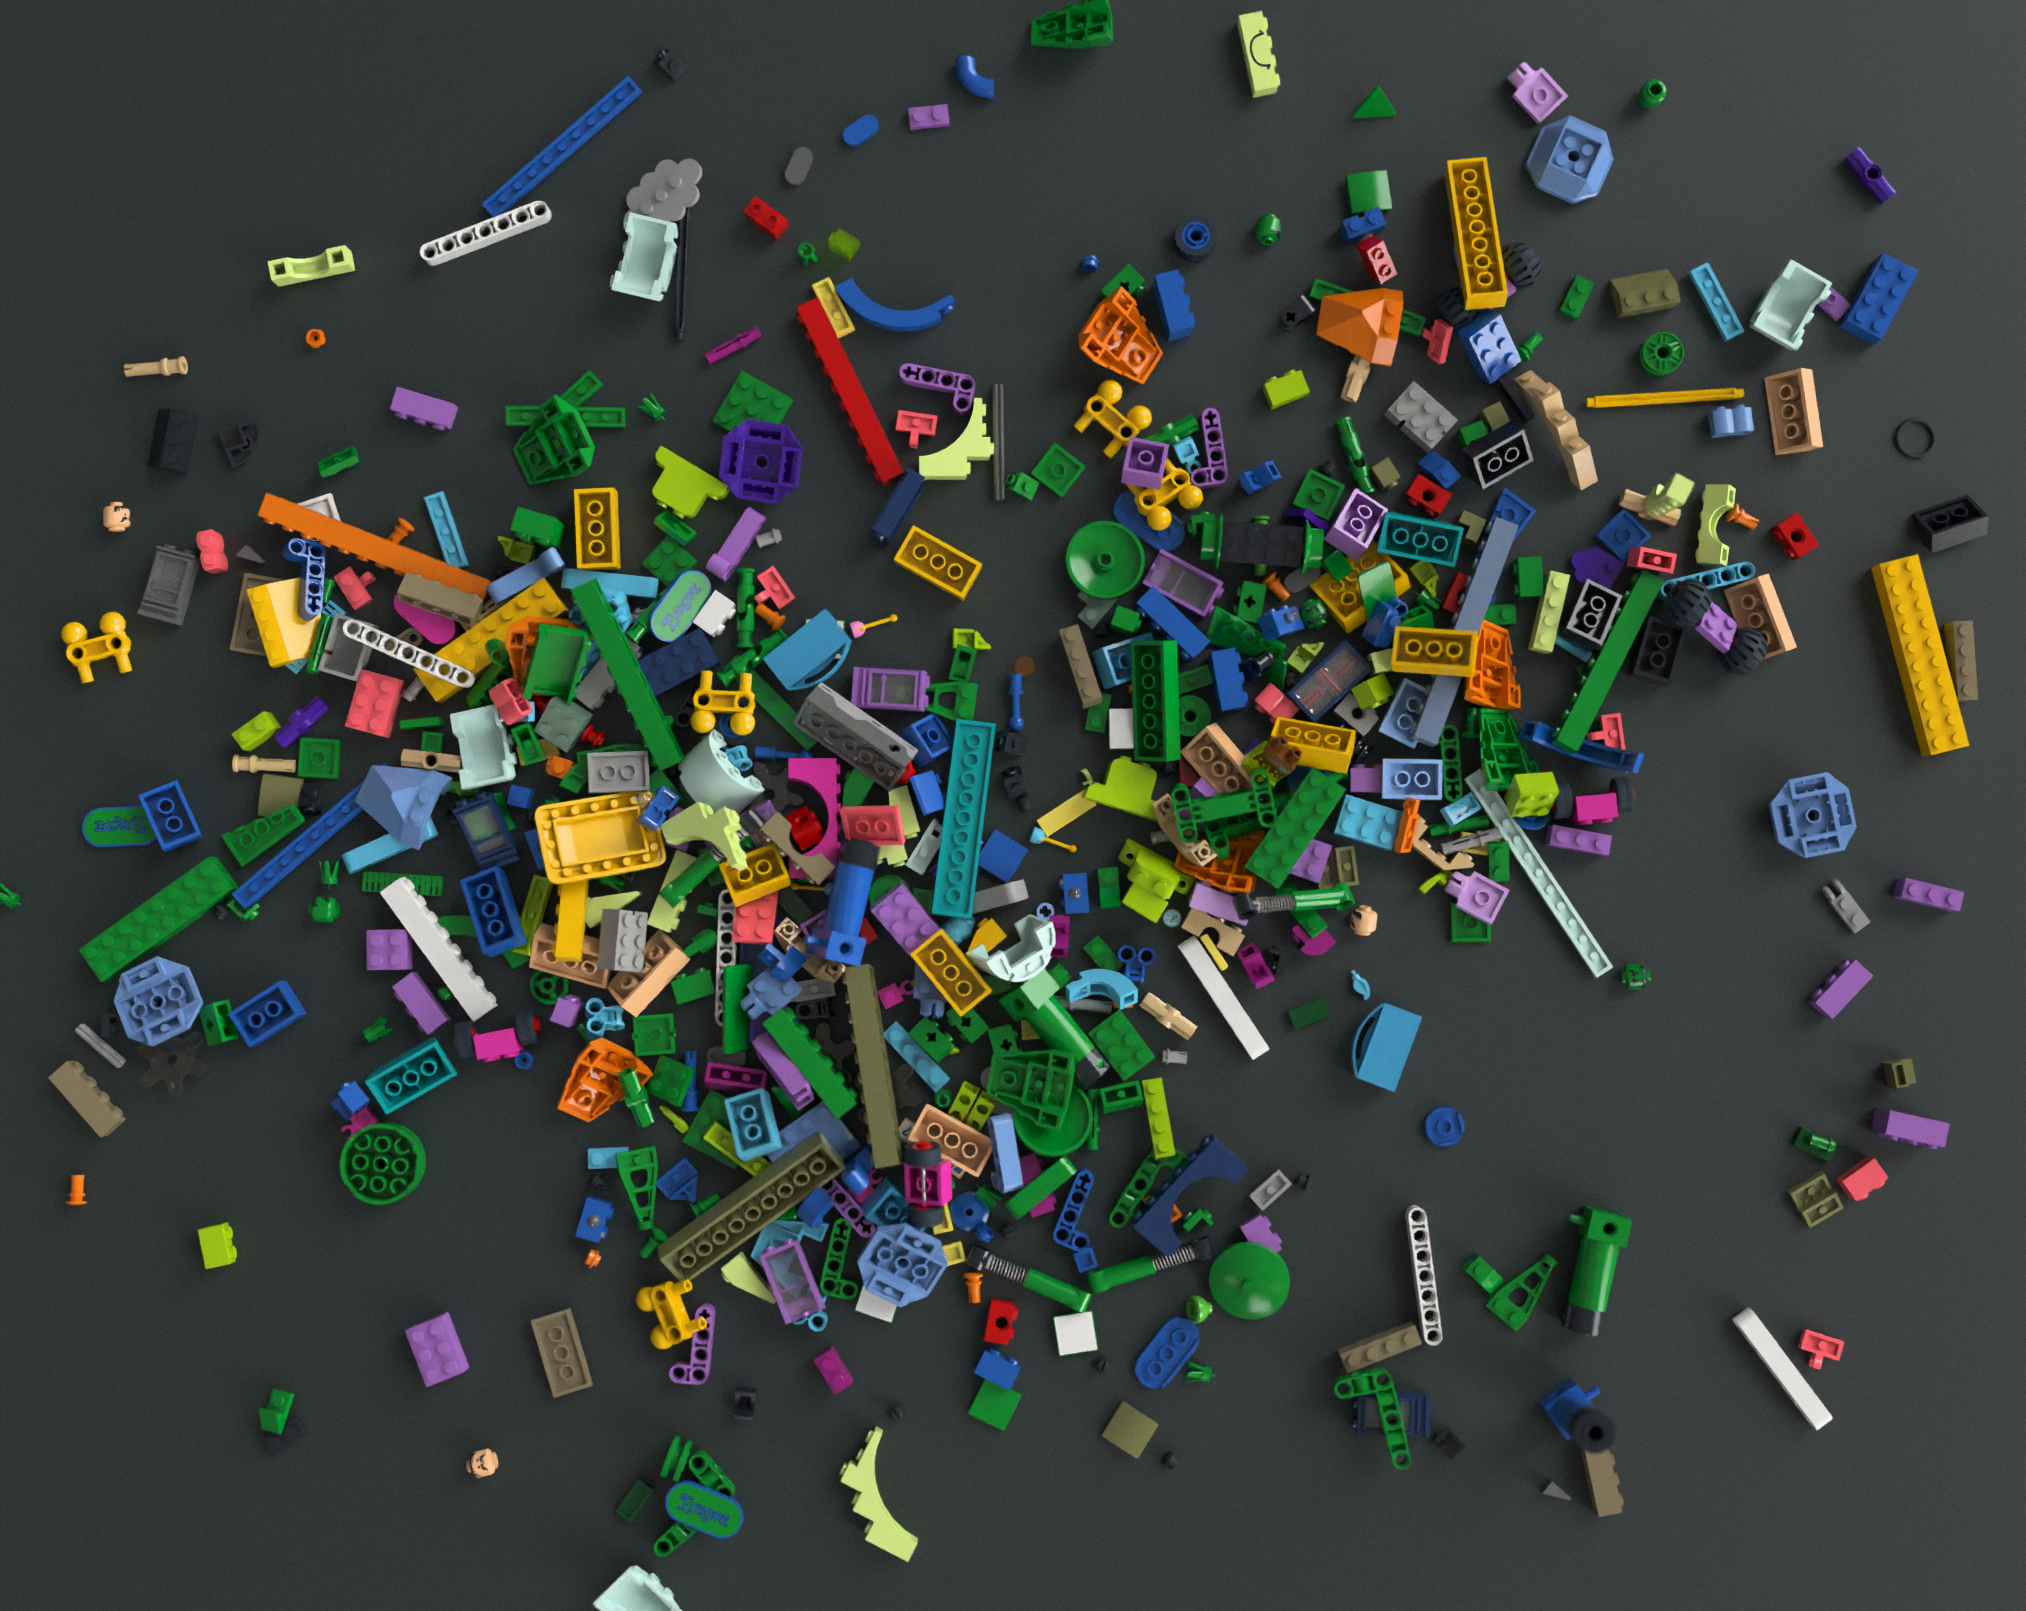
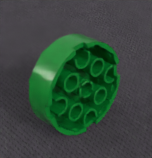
M380 1122L360 1129L346 1142L340 1157V1172L344 1184L348 1186L353 1195L358 1199L376 1205L389 1204L410 1194L421 1182L426 1167L425 1150L419 1138L409 1128L394 1122ZM380 1158L385 1160L387 1164L385 1168L380 1166Z

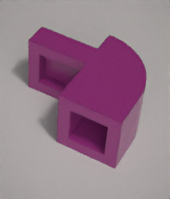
M1050 915L1049 921L1053 923L1055 930V947H1052L1050 956L1067 958L1070 916Z
M1298 924L1289 929L1292 932L1291 937L1298 944L1300 942L1303 943L1298 950L1306 955H1321L1336 943L1326 930L1311 939Z
M1253 942L1236 951L1247 976L1257 989L1275 980Z

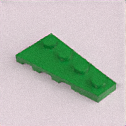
M1216 606L1206 637L1210 640L1209 643L1227 649L1235 648L1237 652L1254 657L1267 650L1273 655L1274 660L1282 659L1286 649L1285 643L1277 639L1266 641L1261 630Z
M291 804L270 813L268 816L254 820L252 823L222 834L221 837L240 865L247 867L306 820L296 805Z

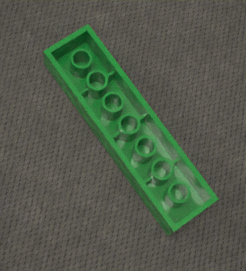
M209 856L80 948L79 951L101 982H111L213 909L216 904L231 896L239 887L218 857Z

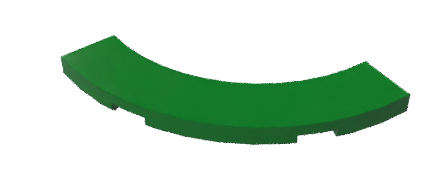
M616 744L593 752L648 751L649 767L658 769L652 762L650 750L646 749L644 744ZM587 756L569 770L559 787L578 795L582 787L588 782Z
M451 915L438 918L437 922L441 928L444 927L448 931L450 936L467 935L478 938L470 915ZM511 950L502 953L512 969L530 961V956Z

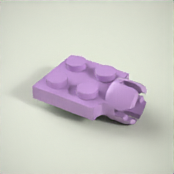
M1522 62L1508 76V80L1516 89L1512 97L1538 125L1568 97L1542 67L1534 71L1526 62Z
M1455 871L1445 886V892L1457 899L1455 907L1490 926L1510 891L1475 871L1471 876H1465Z

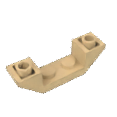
M1168 793L1152 804L1160 828L1184 858L1202 868L1217 856L1205 840L1201 843L1197 839L1192 843H1185L1181 840L1172 798ZM1189 828L1183 831V834L1186 836L1193 834Z
M1419 816L1412 844L1414 850L1441 871L1471 868L1475 865L1471 862L1472 857L1465 852H1455L1450 860L1446 862L1447 858L1438 851L1437 853L1430 849L1431 845L1424 839L1420 841V836L1428 826L1424 824L1426 821Z
M786 917L774 930V934L784 952L787 953L794 946L808 957L802 965L804 969L816 978L835 983L842 973L845 972L844 968L847 967L838 961L807 954L809 944L804 943V940L799 936L802 929Z

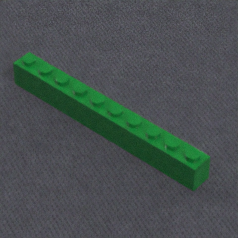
M1645 569L1633 574L1629 582L1632 585L1622 595L1621 600L1623 602L1617 608L1603 645L1596 650L1597 654L1595 657L1589 660L1586 666L1588 671L1586 675H1582L1578 682L1580 686L1578 691L1574 692L1570 697L1569 702L1571 705L1569 709L1564 710L1560 718L1562 720L1560 726H1557L1552 733L1554 738L1551 743L1570 754H1574L1579 750L1664 582L1663 579Z
M597 578L571 589L572 601L575 605L578 604L581 610L580 617L584 623L588 624L591 639L597 642L599 647L598 653L602 659H605L608 665L607 671L611 677H614L617 683L616 689L619 695H623L626 701V710L628 713H632L635 719L633 721L637 731H641L644 737L642 739L646 749L650 750L654 766L658 767L661 771L681 762L685 758Z

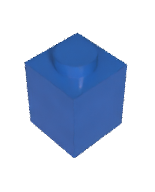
M511 784L507 804L531 809L535 790Z

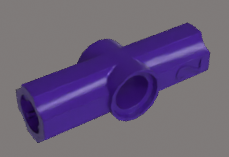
M1860 147L1844 159L1857 174L1859 184L1867 187L1880 204L1896 193L1883 177L1881 167L1873 164ZM1867 172L1872 174L1873 179L1868 177Z
M316 696L303 709L297 710L289 717V722L273 735L275 740L284 748H287L298 737L308 733L315 726V722L330 709L329 705L320 696Z

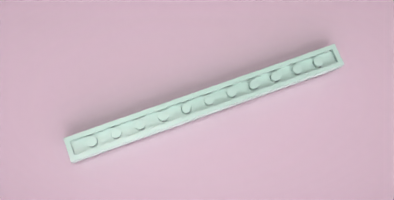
M1481 768L1463 779L1495 828L1499 827L1503 840L1509 842V849L1593 976L1598 978L1613 968L1521 827L1510 817L1508 808L1498 792L1486 791Z

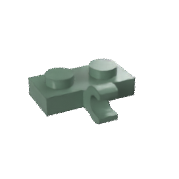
M1080 591L1077 597L1086 603L1087 606L1077 617L1093 629L1118 599H1096Z

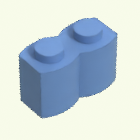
M1736 405L1732 407L1733 409H1726L1725 407L1714 408L1708 414L1711 438L1744 435L1754 431L1751 407Z

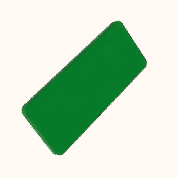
M1384 561L1357 575L1368 622L1378 600L1388 602L1391 598L1397 597L1390 564Z
M750 964L731 965L723 968L722 1051L724 1054L750 1049V1017L747 1015V1012L751 1007L744 1012L740 1005L741 1000L750 993L747 987L751 982Z

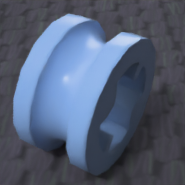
M1049 903L1040 904L1036 911L1037 916L1049 920L1050 915H1054L1053 906ZM1042 906H1047V909H1051V914H1048V917L1040 914V908L1043 909Z

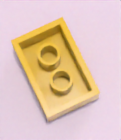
M775 843L746 853L745 861L748 867L743 870L731 867L728 861L719 864L735 907L791 886V881L782 858L775 850L777 847Z

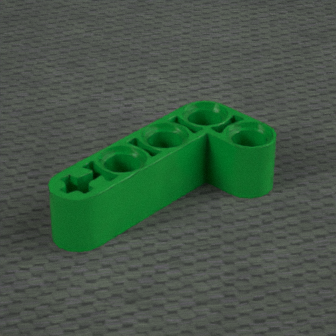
M490 639L485 644V650L493 663L466 696L465 701L469 710L493 705L489 690L506 679L514 678L506 643L499 639Z
M1444 725L1437 743L1438 758L1442 760V799L1447 803H1452L1460 800L1462 797L1459 735L1456 727ZM1445 729L1450 730L1452 733L1450 740L1445 739L1443 735ZM1446 749H1450L1453 752L1451 760L1445 757ZM1447 769L1454 771L1455 776L1453 779H1449L1446 776ZM1455 782V785L1447 786V783ZM1452 790V792H1455L1456 795L1450 796L1448 795V792Z
M1274 801L1276 815L1278 818V816L1280 815L1279 804L1276 801ZM1257 811L1208 820L1204 825L1208 844L1217 854L1215 858L1218 860H1224L1229 856V839L1266 828L1260 824ZM1269 812L1264 813L1262 818L1269 820L1273 814Z
M1066 1155L1057 1157L1050 1163L1048 1168L1008 1199L1004 1206L1016 1220L1020 1219L1077 1171L1076 1167Z
M843 1215L836 1219L833 1226L820 1289L829 1296L853 1299L859 1289L858 1283L852 1278L841 1276L852 1231L851 1223ZM845 1221V1225L848 1227L845 1228L842 1236L839 1235L841 1226L838 1224ZM837 1240L842 1241L844 1248L837 1250L834 1248L833 1243ZM836 1260L839 1263V1268L836 1270L831 1269L829 1262ZM832 1280L835 1283V1287L828 1289L825 1287L824 1282ZM847 1284L852 1285L854 1292L851 1294L846 1293L844 1286Z

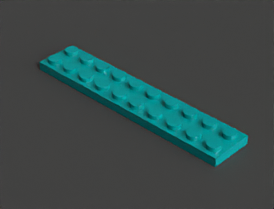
M963 719L956 720L932 907L933 915L965 919L972 918L996 727L994 723Z

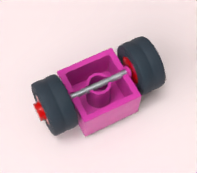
M1616 777L1610 780L1609 794L1572 797L1571 788L1568 783H1557L1559 793L1550 812L1554 819L1569 818V822H1575V825L1592 824V820H1595V824L1612 822V818L1618 817V813L1633 811L1635 790L1629 777Z
M533 1008L516 1011V1027L484 1034H478L477 1027L472 1020L459 1022L454 1026V1044L461 1058L477 1056V1060L484 1059V1062L501 1059L500 1055H503L504 1058L519 1055L521 1050H525L526 1045L540 1042L541 1023Z
M924 1140L911 1142L905 1145L904 1148L905 1200L911 1203L907 1206V1222L910 1226L917 1228L935 1227L943 1222V1205L952 1199L951 1160L941 1159V1146L937 1142Z

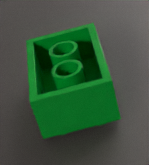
M517 507L510 530L516 533L515 536L526 544L535 546L538 543V545L546 550L553 547L561 550L567 527L555 517Z
M1120 1009L1115 1010L1087 1032L1123 1081L1155 1058V1055Z

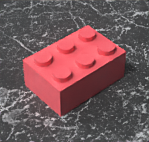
M361 669L345 726L390 738L405 681Z

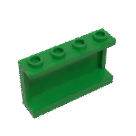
M539 623L522 684V698L531 699L532 692L565 697L566 704L571 705L572 698H576L577 695L576 684L581 682V667L586 665L585 654L590 651L591 640H588V631Z

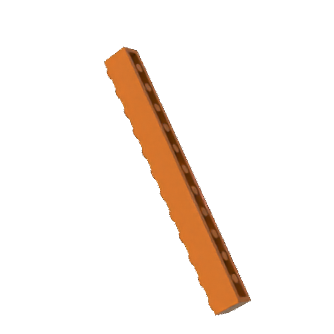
M265 494L258 516L263 517V521L271 525L279 523L283 525L282 529L292 533L294 530L301 532L300 536L310 540L313 537L320 540L319 543L324 546L339 547L338 551L348 555L350 552L357 554V559L368 562L370 559L375 561V566L387 569L388 566L395 569L393 573L400 576H405L406 572L418 574L424 579L436 580L444 586L456 587L462 592L476 594L482 598L483 604L488 600L490 594L486 586L493 583L491 580L276 495Z

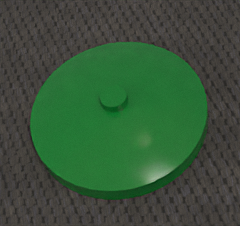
M1097 521L1082 527L1071 539L1065 558L1068 576L1076 588L1092 598L1102 600L1115 599L1132 590L1143 573L1145 563L1144 551L1137 536L1127 527L1112 521Z
M1073 1083L1069 1106L1059 1132L1039 1127L1034 1124L1033 1120L1026 1116L1023 1117L1015 1109H1013L1012 1120L1018 1138L1028 1149L1042 1156L1060 1157L1074 1152L1085 1142L1092 1127L1093 1112L1085 1093Z
M1240 1242L1228 1246L1217 1255L1210 1270L1209 1285L1214 1299L1225 1311L1243 1319H1260L1273 1314L1283 1305L1289 1292L1290 1276L1285 1262L1274 1250L1260 1243Z

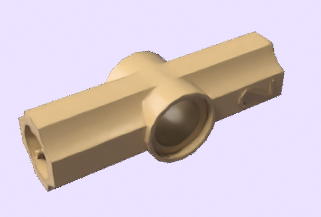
M1355 354L1354 360L1350 363L1346 374L1347 379L1340 396L1343 400L1354 403L1357 402L1362 385L1365 383L1370 371V363Z
M1628 489L1624 490L1619 500V506L1637 512L1642 518L1658 520L1673 527L1678 522L1681 515L1680 509L1676 508L1661 517H1653L1647 513L1648 510L1643 508L1649 495L1644 496Z
M403 749L401 753V766L459 773V770L463 769L461 756L410 749ZM432 756L436 757V764L434 766L429 764V759Z
M1150 992L1146 994L1139 1006L1156 1017L1157 1021L1167 1028L1173 1029L1186 1040H1189L1197 1028L1196 1025L1183 1017L1178 1010L1168 1003L1165 1004Z

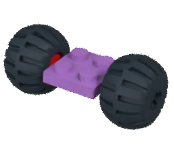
M1512 242L1501 249L1508 298L1516 291L1531 288L1539 280L1542 266L1535 252L1523 242ZM1461 283L1460 287H1451L1442 291L1436 298L1433 306L1437 319H1442L1453 327L1452 335L1458 336L1457 331L1471 324L1479 316L1480 311L1483 312L1487 309L1465 310Z
M1691 578L1685 579L1675 585L1666 595L1662 609L1668 621L1680 627H1689L1696 623L1695 629L1718 649V660L1725 671L1733 675L1743 676L1756 669L1765 658L1768 647L1762 634L1746 627L1736 630L1738 624L1712 602L1710 590L1701 581Z

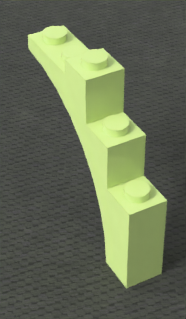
M876 1426L874 1431H869L865 1439L867 1445L865 1449H860L856 1457L858 1462L850 1459L848 1464L844 1463L839 1474L842 1475V1483L861 1492H856L852 1500L854 1504L853 1511L873 1521H869L864 1530L867 1533L865 1540L908 1562L917 1545L918 1538L904 1530L893 1519L884 1506L878 1492L875 1478V1456L883 1430Z

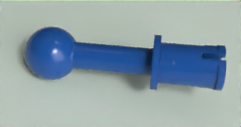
M1012 673L1009 674L1010 691H1008V694H1012V717L1009 719L1008 725L1012 730L1019 731L1024 726V720L1020 716V694H1024L1021 688L1022 674Z
M756 746L755 758L769 759L772 762H775L776 758L788 760V758H813L812 754L807 750H802L799 753L777 751L776 746L774 748Z

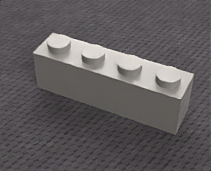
M625 635L638 661L643 655L641 653L643 649ZM602 658L577 686L576 698L592 710L598 709L604 703L605 699L603 698L608 692L612 693L616 688V681L614 677L609 675L607 671L608 665L605 659Z

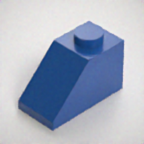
M1432 450L1417 463L1433 483L1445 490L1461 477L1446 459Z

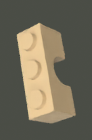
M1191 907L1180 927L1197 937L1200 936L1206 927L1215 928L1219 936L1215 944L1216 948L1234 956L1245 935L1241 934L1242 929L1233 924L1229 927L1224 924L1225 920L1216 915L1211 917L1206 914L1207 912Z

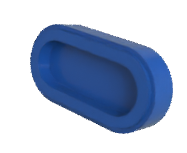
M865 115L848 126L843 132L844 142L850 147H856L875 135L879 129L877 118L873 115Z

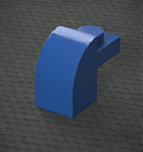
M1273 461L1265 462L1254 470L1244 472L1238 476L1241 487L1249 495L1264 489L1282 478Z
M770 943L758 956L765 965L773 969L769 975L779 980H787L793 977L808 959L794 946L784 955Z
M818 1187L801 1205L797 1216L810 1228L814 1225L819 1228L823 1224V1216L834 1206L833 1199Z

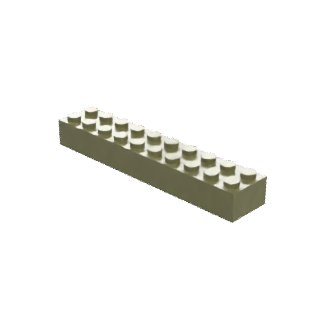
M869 964L844 968L845 973H842L843 984L847 985L848 993H845L847 1005L850 1004L851 1008L848 1018L850 1025L853 1024L854 1028L851 1037L853 1044H856L857 1052L854 1053L855 1062L860 1066V1072L857 1075L859 1084L863 1086L861 1101L862 1104L866 1105L867 1111L864 1112L865 1124H869L870 1132H867V1140L869 1145L872 1144L873 1152L870 1153L871 1164H875V1168L904 1164L874 967Z
M817 1131L657 1246L660 1261L680 1282L687 1279L689 1281L805 1199L818 1187L823 1186L845 1170L842 1156L822 1133Z

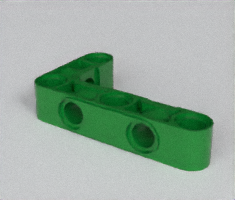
M1152 1145L1109 1213L1110 1223L1116 1228L1123 1227L1131 1215H1133V1211L1139 1201L1143 1200L1161 1167L1168 1166L1174 1170L1186 1161L1187 1154L1174 1148L1175 1157L1156 1160ZM1138 1179L1145 1181V1186L1141 1189L1134 1187V1183ZM1115 1213L1123 1214L1124 1218L1121 1222L1113 1221Z
M1379 1367L1335 1378L1332 1382V1389L1339 1398L1343 1399L1375 1393L1378 1403V1415L1387 1441L1386 1448L1388 1449L1389 1458L1396 1468H1407L1411 1462L1407 1437L1390 1374L1384 1368ZM1385 1374V1381L1378 1383V1375ZM1341 1383L1347 1384V1388L1343 1392L1337 1391V1387ZM1389 1414H1395L1393 1422H1386V1417ZM1398 1454L1405 1455L1404 1460L1401 1462L1395 1461Z
M697 1450L694 1452L689 1460V1468L702 1485L721 1493L720 1489L727 1488L730 1492L728 1496L732 1498L735 1486L724 1474L723 1470L705 1451ZM700 1457L703 1459L704 1464L700 1466L695 1464L694 1458ZM676 1522L670 1528L667 1527L654 1544L655 1554L660 1557L669 1555L698 1530L680 1522ZM664 1541L668 1543L669 1548H661L659 1542Z

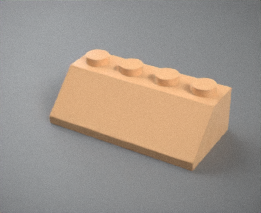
M1798 368L1765 377L1775 455L1803 452L1823 447L1812 369Z
M1769 574L1724 590L1735 622L1738 624V629L1744 627L1754 629L1762 634L1766 640L1768 650L1764 659L1797 647Z
M1217 723L1205 727L1180 751L1199 775L1219 794L1252 787L1250 774L1241 768L1245 756Z
M541 923L533 937L529 968L605 989L612 970L597 969L600 939L584 935L582 962L557 961L555 955H552L553 943H556L557 935H554V926Z
M661 929L645 943V950H642L641 954H644L643 972L619 971L606 986L620 1006L635 1017L645 1009L690 960L689 956L685 955L684 950Z
M929 1104L925 1105L907 1138L912 1142L924 1140L939 1143L941 1146V1158L951 1160L952 1164L976 1177L980 1175L992 1152L991 1139Z

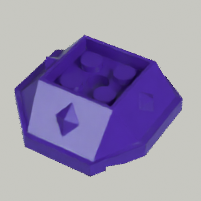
M746 419L723 437L719 477L737 498L777 504L798 488L803 447L787 424ZM759 456L766 457V466H762L759 464Z

